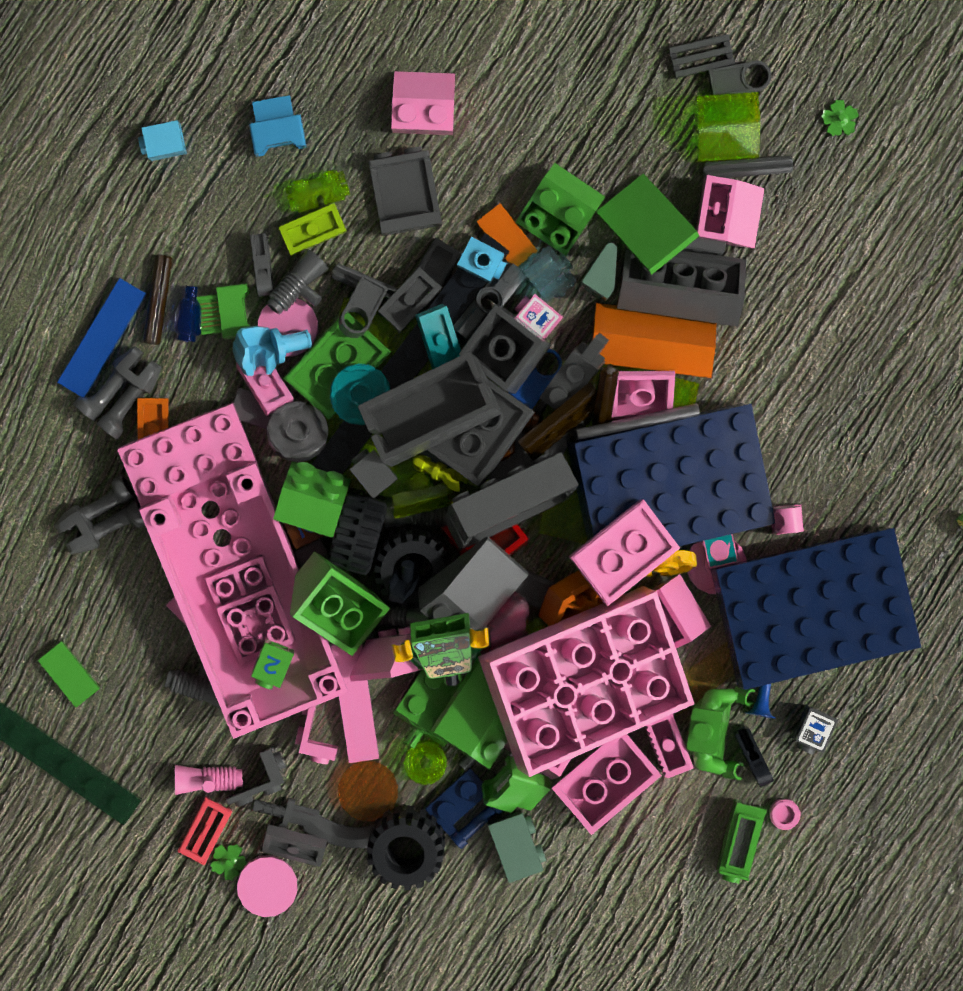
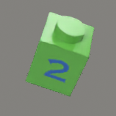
M265 638L251 673V677L256 679L255 683L271 690L273 686L280 688L294 656V649Z

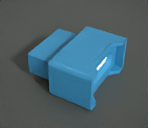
M290 95L252 102L256 122L250 123L249 127L256 157L264 156L270 148L293 144L299 149L307 148L301 115H294Z

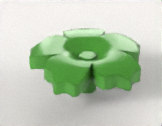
M836 100L834 104L830 105V110H823L821 118L824 125H829L827 133L832 137L835 135L840 136L842 131L845 135L849 136L855 132L854 127L856 125L851 120L856 119L859 114L857 109L850 105L845 108L844 100Z
M230 844L227 849L223 845H219L214 849L215 853L213 855L217 860L213 861L210 866L212 867V872H216L218 875L224 872L225 880L233 881L239 875L238 870H242L248 862L244 855H240L242 847L238 844Z

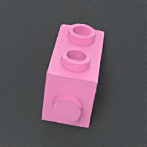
M316 706L302 711V715H307L305 727L299 726L295 744L300 745L299 753L311 756V761L328 764L329 760L335 761L339 746L309 739Z

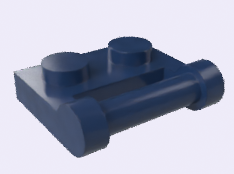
M471 767L425 807L426 811L437 819V823L442 826L443 830L460 849H463L468 844L467 840L497 813L501 815L504 812L487 806L460 831L455 828L454 824L483 799L481 787L483 781Z

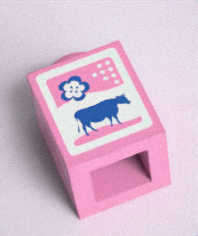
M536 294L531 299L525 296L514 309L519 313L516 317L544 339L548 337L563 318Z

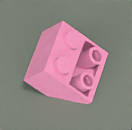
M707 175L703 181L696 223L699 238L723 241L727 245L754 249L764 188L739 180Z

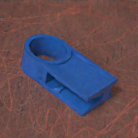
M548 349L546 353L554 354L558 360V370L554 374L542 375L535 367L516 394L508 392L531 410L562 367L560 355L552 349Z

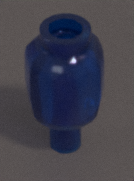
M186 286L185 298L177 304L173 327L175 333L178 334V341L196 342V336L201 334L202 308L196 299L198 287Z

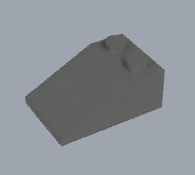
M486 536L418 588L419 609L430 620L469 613L470 628H473V630H483L527 578L528 572L492 539Z

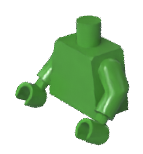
M737 686L735 689H710L693 706L687 751L693 755L696 768L718 775L722 774L726 779H742V777L736 775V768L738 766L744 767V764L729 760L724 762L723 757L731 704L736 702L748 707L752 706L754 702L747 700V696L750 692H755L754 689L743 690Z

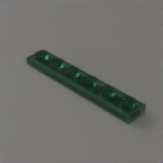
M0 700L1 741L122 825L127 823L143 800L142 798Z

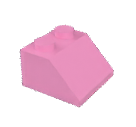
M394 71L392 133L453 135L455 74Z
M619 371L611 420H621L672 409L675 371Z
M680 574L652 589L657 591L676 649L693 641L711 627Z
M410 627L398 629V634L396 628L378 631L379 637L366 640L350 674L351 682L391 678L423 670L418 669L410 661L396 662L394 659L391 645H401L405 640H409L411 644Z

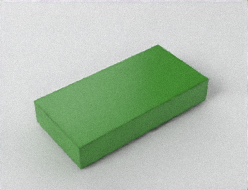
M61 641L38 660L75 708L101 688L64 641Z

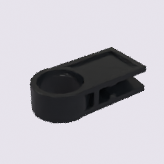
M745 725L733 731L759 787L761 788L773 782L774 779L749 727Z

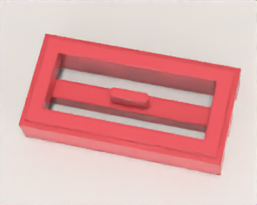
M206 796L177 852L205 865L233 810L222 806L218 802H214ZM209 806L213 810L192 851L186 848ZM218 812L224 814L203 856L198 855L197 853Z

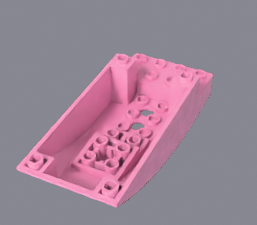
M231 402L119 447L117 450L141 506L139 509L233 739L348 693L329 641L290 615L295 575L300 570L282 522L273 520L276 506L234 403ZM244 479L252 481L250 488L245 489L242 487L241 483ZM207 501L216 502L220 508L219 514L215 518H207L202 513V506ZM159 513L165 517V521L160 524L157 523L155 515ZM219 529H225L231 534L230 543L223 547L216 545L213 540L214 533ZM233 574L236 581H232L227 576ZM265 638L294 649V656L281 687L273 686L272 690L257 685L255 683L256 679L251 677Z

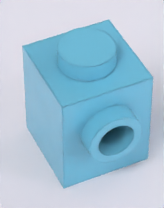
M471 237L457 263V267L491 283L493 277L499 280L507 263L502 261L504 253Z

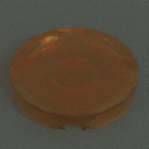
M375 760L360 761L352 764L343 773L338 784V798L342 808L351 817L361 821H375L378 817L382 818L384 812L387 810L391 811L394 808L398 798V782L394 773L382 763Z

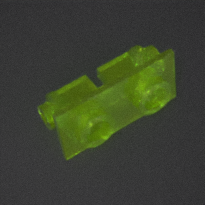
M329 170L321 173L320 177L308 181L307 178H302L291 182L290 186L285 187L287 199H290L291 211L298 210V213L319 207L316 198L319 195H322L325 205L345 200V196L350 195L347 183L341 185V183L346 182L344 170L340 172Z

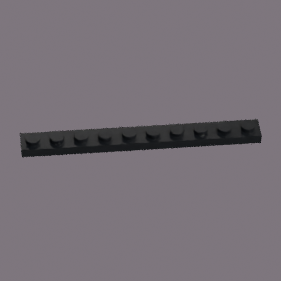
M486 233L479 240L504 253L503 260L510 252ZM458 268L428 309L440 304L446 305L454 326L487 282ZM418 323L381 371L389 381L391 390L414 379L429 360ZM344 420L311 465L316 469L326 472L335 471L343 475L352 463L351 460L358 455L373 433L368 431L366 425L350 424Z

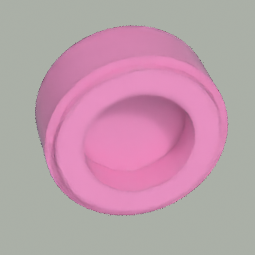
M786 798L778 799L769 809V818L777 828L789 830L798 824L800 810L792 800Z

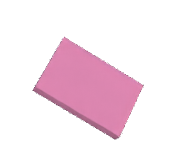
M640 499L572 553L569 558L603 603L609 606L679 550L680 547L644 499Z

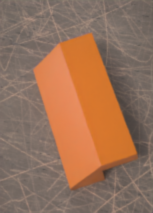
M596 303L592 340L598 333L609 339L600 353L605 358V365L612 364L614 366L650 371H675V374L711 379L716 348L717 323L618 309L616 305Z

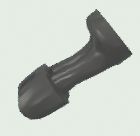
M136 346L120 355L112 363L115 370L96 394L90 398L79 397L72 404L95 422L125 381L128 382L130 385L119 400L96 423L116 440L123 433L122 421L126 413L143 392L151 393L162 369L153 360L143 369L139 376L135 375L132 370L144 355V352Z
M123 474L117 475L112 480V490L105 496L83 508L78 505L72 506L55 522L54 527L59 534L75 528L74 526L76 525L82 533V536H77L66 544L70 554H78L98 548L100 546L99 539L123 526L133 524L138 528L145 527L139 511L141 506L138 499L95 525L91 521L108 510L136 497L133 487Z

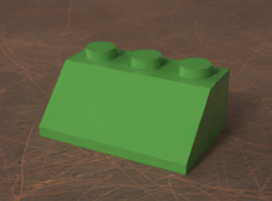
M315 551L295 575L290 615L351 656L354 655L390 609L372 590Z
M477 658L472 666V670L467 673L431 728V731L471 759L490 769L508 740L479 658Z

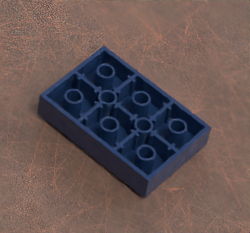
M739 403L700 412L699 416L583 441L567 442L573 475L579 484L576 489L587 541L640 499H644L678 546L775 524L752 404Z
M882 528L710 569L736 683L740 689L746 690L922 648L894 528Z

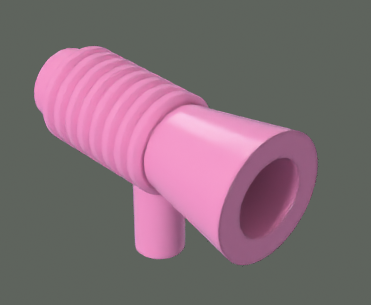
M175 765V795L202 789L207 793L215 790L235 791L237 787H243L242 769H236L235 766H225L224 768L222 766L220 768L203 767L200 769Z

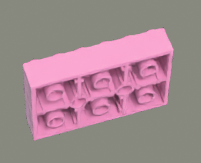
M645 586L621 595L609 606L602 603L478 656L517 769L529 777L694 705L657 591Z

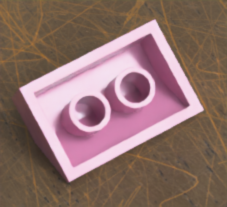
M626 734L601 745L556 783L552 789L592 835L662 775Z

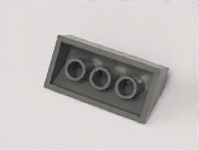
M625 246L617 308L738 327L745 299L746 259L682 250L651 275Z

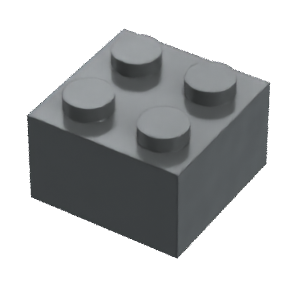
M495 304L459 355L462 356L471 352L478 358L484 374L505 391L516 394L552 344L507 309Z

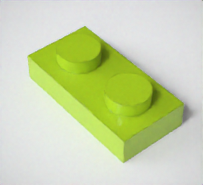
M335 203L278 227L291 256L347 232Z

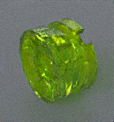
M430 740L419 741L415 749L409 748L404 761L405 771L409 778L416 783L422 785L433 784L440 780L445 773L447 767L446 753L436 742ZM423 756L432 760L430 767L424 768L420 765V760Z

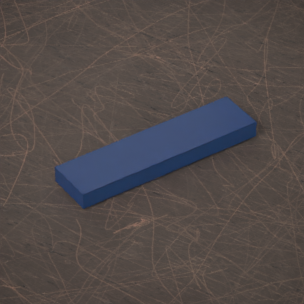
M121 278L118 279L57 383L81 397L87 396L147 295L145 292Z

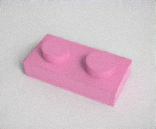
M236 362L237 370L266 416L274 413L282 405L293 402L292 394L276 369L267 375L266 367L259 366L254 371L253 376H247Z

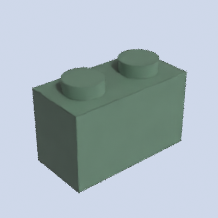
M519 810L488 822L489 830L509 883L543 871L542 862L547 860L541 844H534L531 834L536 833V829L530 815L525 817L523 811Z

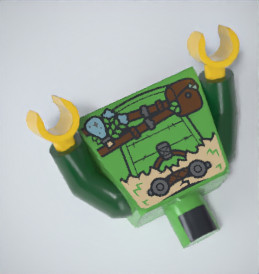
M469 613L410 623L411 644L409 640H405L401 645L393 644L391 646L396 662L410 661L418 669H424L428 678L443 677L446 685L454 686L462 681V673H468L472 670L471 661L477 659L482 649L489 645L488 628H484V630H473V628H470Z

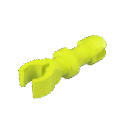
M422 454L414 456L412 462L415 470L431 474L432 479L436 481L443 480L451 490L460 492V484L456 480L467 484V478L452 468L447 469L445 464L441 462L436 464L431 461V458Z

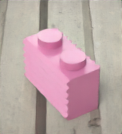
M673 714L644 726L664 777L671 778L694 768Z

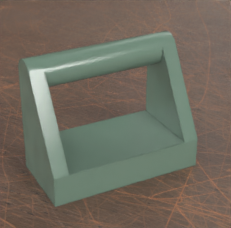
M608 243L579 285L604 303L615 288L617 246L614 243Z

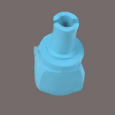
M249 326L240 328L237 331L232 349L234 358L245 375L253 376L254 371L259 366H265L266 374L269 375L277 364L285 362L286 353L311 349L312 341L307 329L301 332L282 335L277 328Z

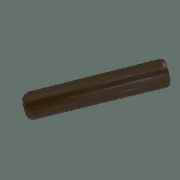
M158 254L155 256L143 339L147 344L159 345L161 342L172 266V257L168 255Z
M608 364L607 367H602L600 370L592 426L611 422L619 376V370L613 368L614 365Z

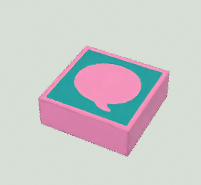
M733 534L702 541L708 569L739 562Z

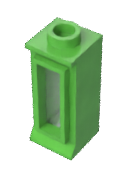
M734 799L716 867L718 873L723 874V880L737 884L740 883V879L749 881L750 870L767 812L764 806L757 805L755 807Z

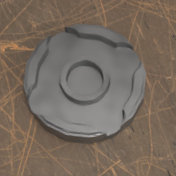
M304 402L286 403L277 408L271 415L267 426L269 445L277 455L285 460L294 462L310 460L320 454L326 445L328 437L326 418L316 407L305 405Z

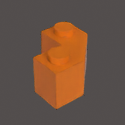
M578 570L548 588L538 616L551 626L586 611L589 607L598 606L603 601Z

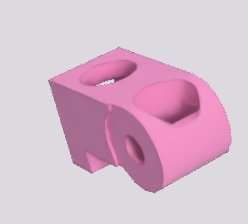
M801 504L773 506L775 524L771 525L772 534L779 535L804 531Z

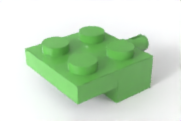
M424 669L420 671L393 712L394 715L412 727L411 732L403 741L406 746L415 737L409 748L415 749L423 735L429 737L442 747L448 743L432 732L431 728L461 682L454 686H448L444 683L443 677L431 679L427 677Z

